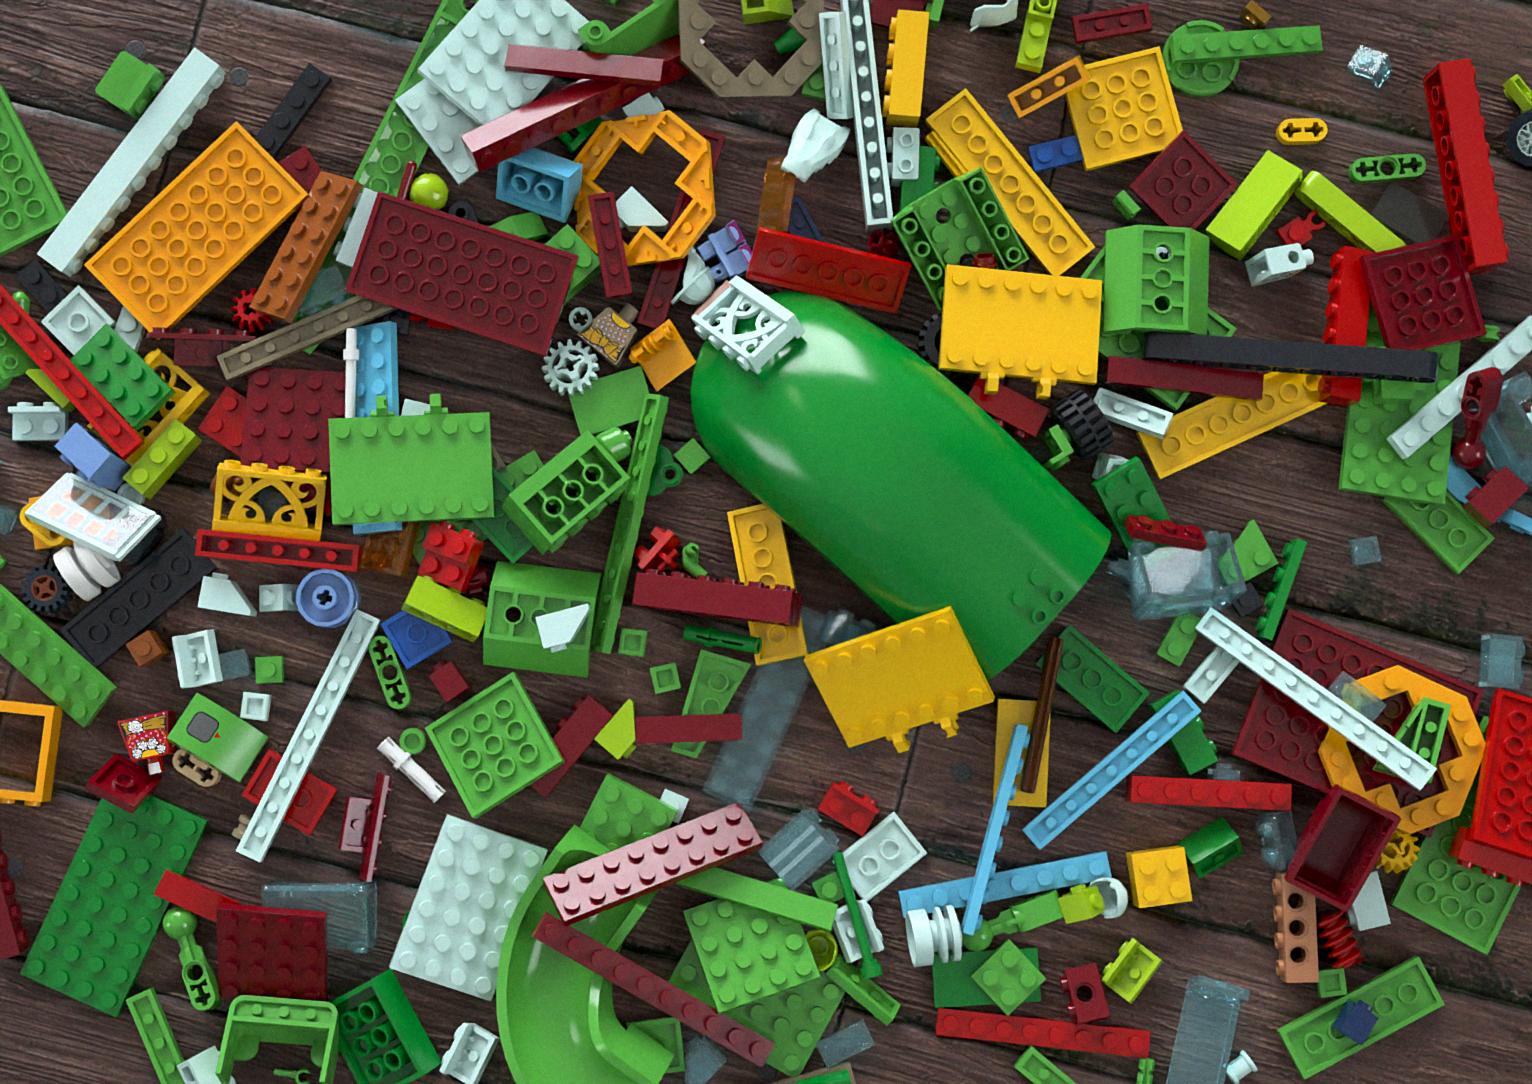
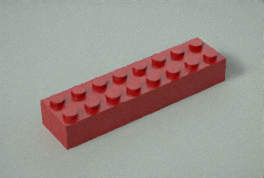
M1470 58L1440 62L1422 80L1451 236L1458 235L1469 275L1486 274L1508 262L1509 249L1507 244L1504 243L1502 234L1504 232V222L1499 217V196L1495 192L1493 185L1495 173L1493 168L1490 167L1488 158L1490 146L1485 141V120L1481 116L1479 109L1481 97L1479 92L1476 91L1474 82L1476 80V70L1471 65Z

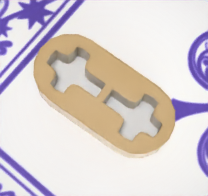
M180 749L174 754L172 758L174 768L204 787L213 786L220 781L221 772L197 760L191 754H189V760L195 766H182L183 760L180 758L181 756H187L188 752ZM211 768V775L214 776L213 779L205 781V774L199 771V769L209 770Z

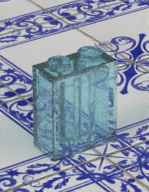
M802 808L762 845L761 849L757 850L758 854L792 891L800 886L840 849L836 844L840 839L830 828L825 831L819 825L822 819L812 808L809 811Z

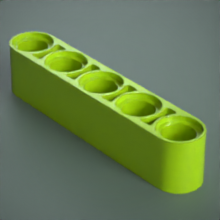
M1310 171L1294 190V194L1312 211L1316 209L1318 216L1359 249L1375 253L1407 246L1400 238L1316 171Z

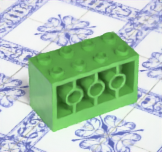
M587 430L511 492L501 509L542 555L548 551L553 554L569 538L568 534L573 537L588 522L587 518L591 521L596 518L608 505L607 501L610 505L615 502L627 489L625 484L630 477L591 432Z

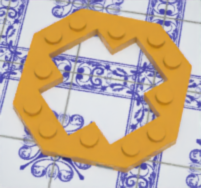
M670 110L661 111L653 115L644 114L627 117L625 120L601 122L574 159V162L583 165L581 188L574 203L578 222L576 233L597 254L588 195L606 193L594 180L624 140L638 153L643 154L655 136L659 135L690 161L675 184L691 196L693 200L663 240L643 225L629 245L623 241L628 267L685 258L716 217L710 142Z
M1396 665L1347 683L1342 692L1341 700L1361 715V707L1404 691L1412 709L1424 697L1450 704L1451 708L1446 726L1459 757L1436 765L1445 791L1400 808L1390 783L1365 792L1346 745V742L1349 740L1329 726V730L1320 745L1318 753L1332 787L1338 784L1399 815L1401 821L1397 826V830L1406 834H1412L1460 816L1482 761L1486 743L1466 696Z

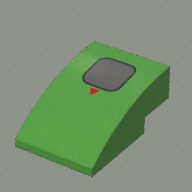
M196 693L167 736V739L173 745L193 755L197 760L241 783L269 737L228 710Z

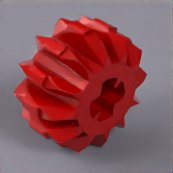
M252 288L250 294L245 290H241L243 298L240 300L238 297H233V300L238 305L230 307V311L236 313L232 320L235 323H239L240 329L245 330L248 328L251 333L256 332L257 326L260 330L265 331L264 323L273 324L274 322L267 315L249 312L251 309L249 306L258 291L256 288Z

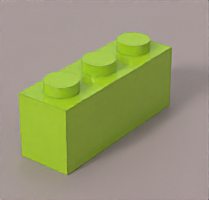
M175 418L122 478L150 500L198 447L202 440Z
M417 576L401 610L470 642H474L478 638L487 614V607H485V603L476 598H471L470 600L462 596V593L455 588H444L438 585L437 581L432 580L429 576Z

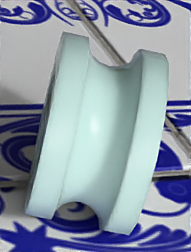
M583 307L575 308L569 315L570 325L577 332H580L593 320L589 310ZM576 315L588 316V320L585 319L586 324L584 326H581L580 323H574V320H577Z

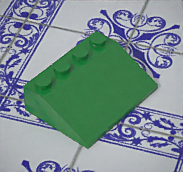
M391 968L330 1002L336 1007L339 1014L338 1048L357 1084H408L441 1064L437 1052Z

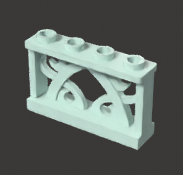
M736 275L729 281L731 286L699 316L694 315L691 319L696 324L694 330L703 340L708 338L709 342L717 350L722 348L725 355L732 361L736 358V361L744 370L748 371L751 369L756 374H759L762 371L760 368L793 337L798 339L805 333V330L792 312ZM751 306V308L745 312V309ZM760 313L756 319V331L735 335L737 319H748ZM716 321H717V323L720 322V324H719L718 326L712 327V325H713ZM751 347H755L756 350H754L752 353H748V350Z

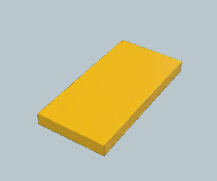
M997 699L993 804L1014 724L1028 726L1027 733L1031 735L1037 701ZM1050 716L1035 793H1025L1020 789L1028 747L1027 749L1022 748L1020 758L1024 759L1020 775H1015L1013 784L1017 785L1013 801H1008L1009 806L1046 808Z

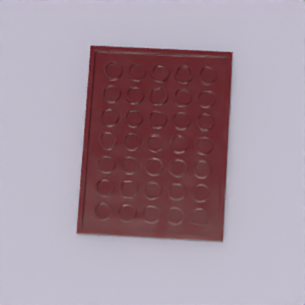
M1290 608L1286 609L1271 647L1273 652L1340 700L1347 683L1396 665L1466 696L1474 716L1484 693V690ZM1260 677L1231 755L1325 795L1332 788L1318 753L1320 745L1329 730L1328 725ZM1404 691L1363 706L1360 710L1364 717L1394 737L1412 711V708ZM1447 726L1436 765L1459 757ZM1350 741L1346 742L1365 792L1390 783L1401 808L1445 791L1437 770L1434 772L1432 783L1424 785L1419 792L1401 778L1373 771L1372 769L1377 761ZM1435 825L1415 833L1431 838Z

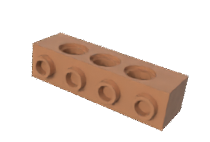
M1276 872V879L1272 881L1273 894L1277 897V906L1273 908L1274 920L1278 922V933L1274 935L1275 947L1279 949V960H1276L1275 963L1276 974L1280 976V980L1286 983L1319 982L1315 896L1286 882L1284 877L1287 872ZM1296 893L1298 903L1294 907H1290L1288 898L1291 894ZM1297 920L1299 922V930L1291 934L1289 930L1290 923ZM1299 947L1301 951L1300 957L1292 961L1290 953L1292 949Z

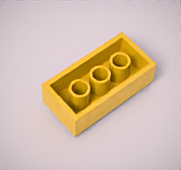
M898 9L896 18H891L889 40H893V44L889 43L886 66H891V70L887 69L884 91H888L889 95H885L882 107V117H887L886 125L917 127L921 114L929 12Z

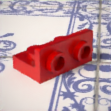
M842 780L839 784L833 782L817 809L863 837L875 815L880 811L875 807L877 802L863 794L862 798L852 793L855 788Z

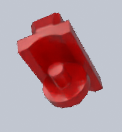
M657 526L649 536L656 543L649 551L641 545L633 553L638 562L637 565L644 572H646V569H659L663 572L668 565L673 569H676L678 566L673 559L679 554L676 547L682 541L669 529L665 531Z

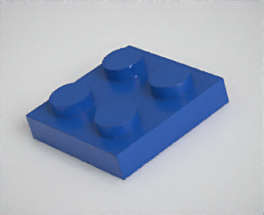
M405 611L399 612L380 624L406 669L414 667L453 643L447 630Z

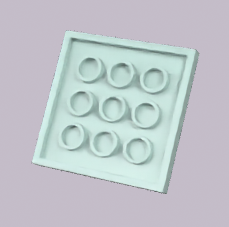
M426 79L420 81L395 100L458 185H461L479 172L468 157L461 139V135L480 127L478 123Z

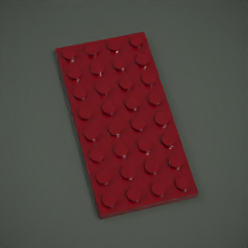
M378 191L345 291L547 357L580 257Z

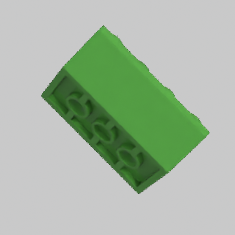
M982 167L947 181L907 205L890 220L939 312L943 309L945 267L947 264L961 266L960 258L964 254H969L972 261H974V255L993 253L998 261L997 270L1007 271L1029 260ZM941 208L946 209L948 212V218L944 223H939L936 220V213Z
M1133 225L1107 230L1105 233L1103 333L1129 335L1133 330L1207 335L1209 237L1192 228ZM1158 247L1166 248L1169 252V258L1160 259L1156 254V249ZM1157 298L1164 299L1168 304L1167 310H1158L1155 306V300Z
M497 561L490 585L484 628L483 665L588 678L596 600L599 598L602 574ZM584 604L590 605L591 611L573 642L566 644L567 649L551 653V649H543L535 617ZM512 607H517L521 612V617L517 622H510L507 619V611Z

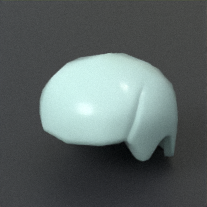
M1105 877L1092 881L1089 887L1097 885L1099 893L1104 900L1106 911L1101 913L1104 915V918L1120 917L1128 905L1126 888L1115 878Z

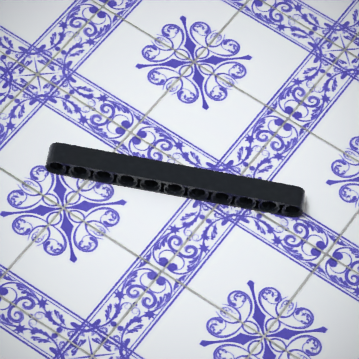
M1169 332L1144 333L1142 360L1176 364L1415 383H1433L1437 381L1439 357L1438 353L1431 351Z

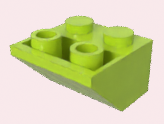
M740 0L744 25L789 19L794 16L792 0Z

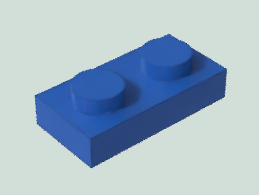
M1077 135L1027 148L1032 170L1035 173L1083 162Z

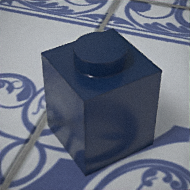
M1348 999L1332 1027L1356 1043L1363 1045L1379 1018L1371 1013L1374 1008L1359 999L1355 1003Z

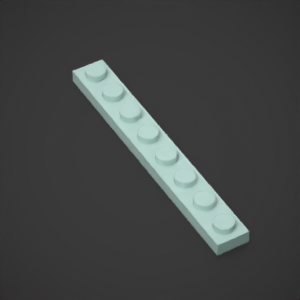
M1532 315L1522 321L1387 438L1388 442L1402 459L1408 458L1461 412L1466 379L1470 373L1489 367H1496L1504 375L1532 350Z

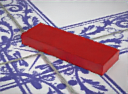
M166 869L153 894L217 923L216 908L219 903L240 904L237 900L169 869Z

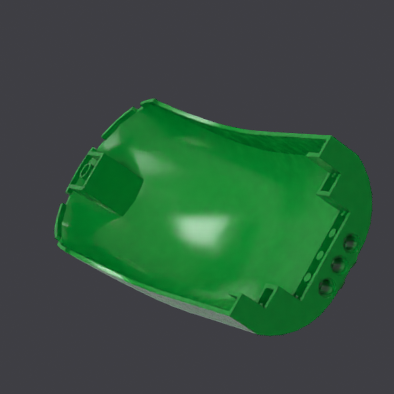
M782 291L768 294V297L796 316L805 333L798 339L793 337L760 368L762 371L759 374H756L751 369L748 371L744 370L736 361V358L732 361L725 355L722 348L717 350L709 342L708 338L705 340L699 351L697 363L693 368L690 389L691 412L695 428L703 446L723 472L727 473L798 534L895 624L951 606L987 681L1017 659L1084 586L1104 557L1110 544L1111 532L970 397L898 340L834 299L801 291ZM751 306L747 307L745 309V312L748 311L751 308ZM760 313L748 319H737L735 335L756 331V319ZM751 347L748 350V353H752L754 350H756L755 347Z

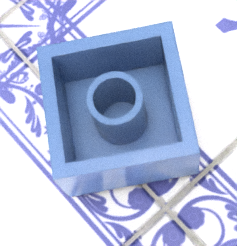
M75 423L55 445L62 453L60 458L71 467L75 466L79 469L77 474L88 483L92 482L99 488L106 487L115 492L124 482L122 477L131 469V466L99 436L78 423Z

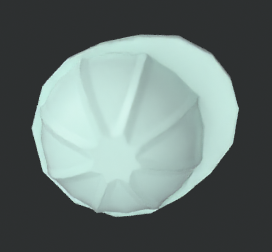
M693 247L687 254L688 262L683 278L684 288L671 301L672 305L679 300L687 304H701L714 291L715 281L710 271L711 268L709 266L706 267L704 261Z

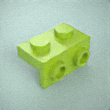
M1134 938L1130 942L1126 941L1118 951L1119 957L1114 963L1110 962L1102 972L1104 977L1101 980L1130 1004L1133 1003L1163 962Z

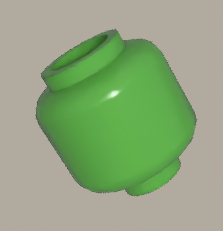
M614 426L595 436L616 462L630 455V445L633 444V441L626 430L622 431Z

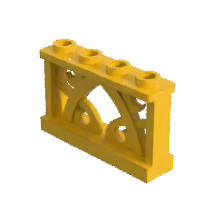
M160 349L148 353L144 360L154 371L160 366L169 368L171 378L168 385L176 393L168 402H175V406L172 410H167L165 403L159 409L163 417L162 421L158 423L148 420L142 426L151 427V433L148 436L144 435V430L138 433L137 429L121 415L145 442L125 460L131 467L175 418L184 424L211 394L184 369L173 365V360ZM161 372V378L165 381V375ZM178 375L192 387L188 392L174 387ZM89 423L87 427L113 449L93 425Z
M225 460L224 463H219L217 467L212 530L320 541L327 474H322V471L318 469H306V472L295 471V468L291 466H279V469H268V465L264 463H252L251 466L241 465L240 461ZM235 475L244 480L242 485L233 483L235 489L241 492L240 496L231 493L227 489L226 480L229 477ZM251 477L260 479L252 483ZM285 481L293 482L291 487ZM304 483L312 484L317 492L316 496L308 502H301L300 500L306 497L309 492H302L300 490V485ZM273 485L288 499L290 504L280 507L274 513L272 519H265L262 508L256 502L249 499L261 489ZM223 495L235 501L229 515L222 514ZM248 505L255 509L256 516L247 517L246 511L250 509L243 506ZM317 505L315 524L308 523L304 508ZM294 510L295 512L288 513L292 517L290 521L282 519V513Z

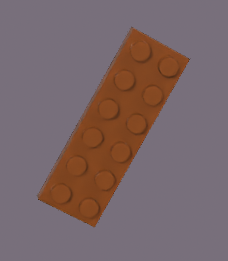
M324 171L319 173L309 192V196L304 201L249 306L255 312L292 323L363 187L362 184L356 180Z

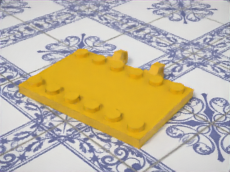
M947 264L945 267L938 370L979 374V379H985L984 394L992 395L998 392L999 379H1003L1004 376L1031 379V382H1037L1036 399L1047 400L1050 397L1051 386H1056V382L1095 385L1097 383L1102 280Z
M951 606L808 654L804 658V662L849 748L886 736L887 741L893 740L898 753H902L910 748L911 742L905 737V734L909 733V729L934 721V724L941 723V728L947 732V738L957 735V729H959L956 722L959 717L958 713L994 702L995 698Z

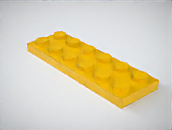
M763 504L727 512L740 582H744L745 586H748L749 581L765 583V585L770 586V589H774L775 584L791 586V588L796 589L783 521ZM800 616L799 628L748 621L750 636L762 639L760 653L754 654L756 666L800 658L809 654L802 616Z

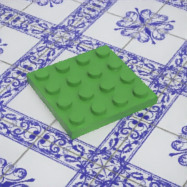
M515 672L510 673L425 727L463 802L474 819H477L565 763Z
M784 877L766 882L788 889ZM720 898L683 911L718 1015L820 979L819 971L801 923Z

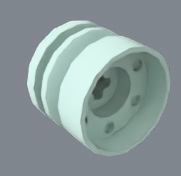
M952 905L944 906L943 916L940 908L934 907L932 920H929L925 909L906 911V934L914 967L933 965L934 952L938 953L942 963L948 962V952L952 962L961 961L962 932Z

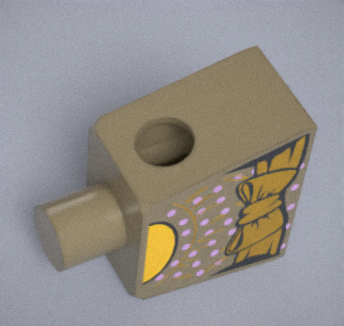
M629 303L625 305L619 314L610 307H607L577 335L582 342L590 346L592 350L618 369L638 335V330L631 323L637 317L639 311Z

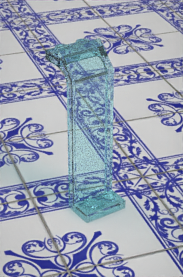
M1202 975L1188 979L1166 1084H1224L1240 1004L1249 1001L1251 990Z

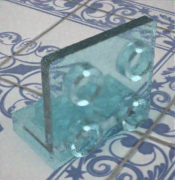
M1292 811L1259 814V821L1256 822V831L1263 841L1264 848L1260 850L1262 861L1264 864L1267 863L1269 868L1284 871L1286 870L1285 865H1289L1297 848Z

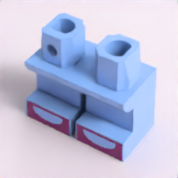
M735 220L728 223L725 228L715 234L708 235V241L697 248L704 262L715 256L718 258L720 263L710 269L715 283L728 278L732 280L736 275L741 277L746 274L752 251Z

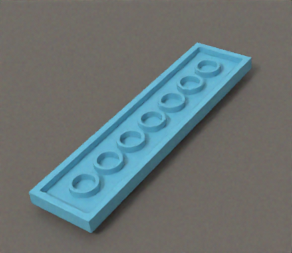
M388 321L355 327L354 329H357V349L359 350V361H356V418L370 417V411L376 410V396H387L388 412H395V416H399L397 323ZM402 523L353 525L354 535L402 530Z

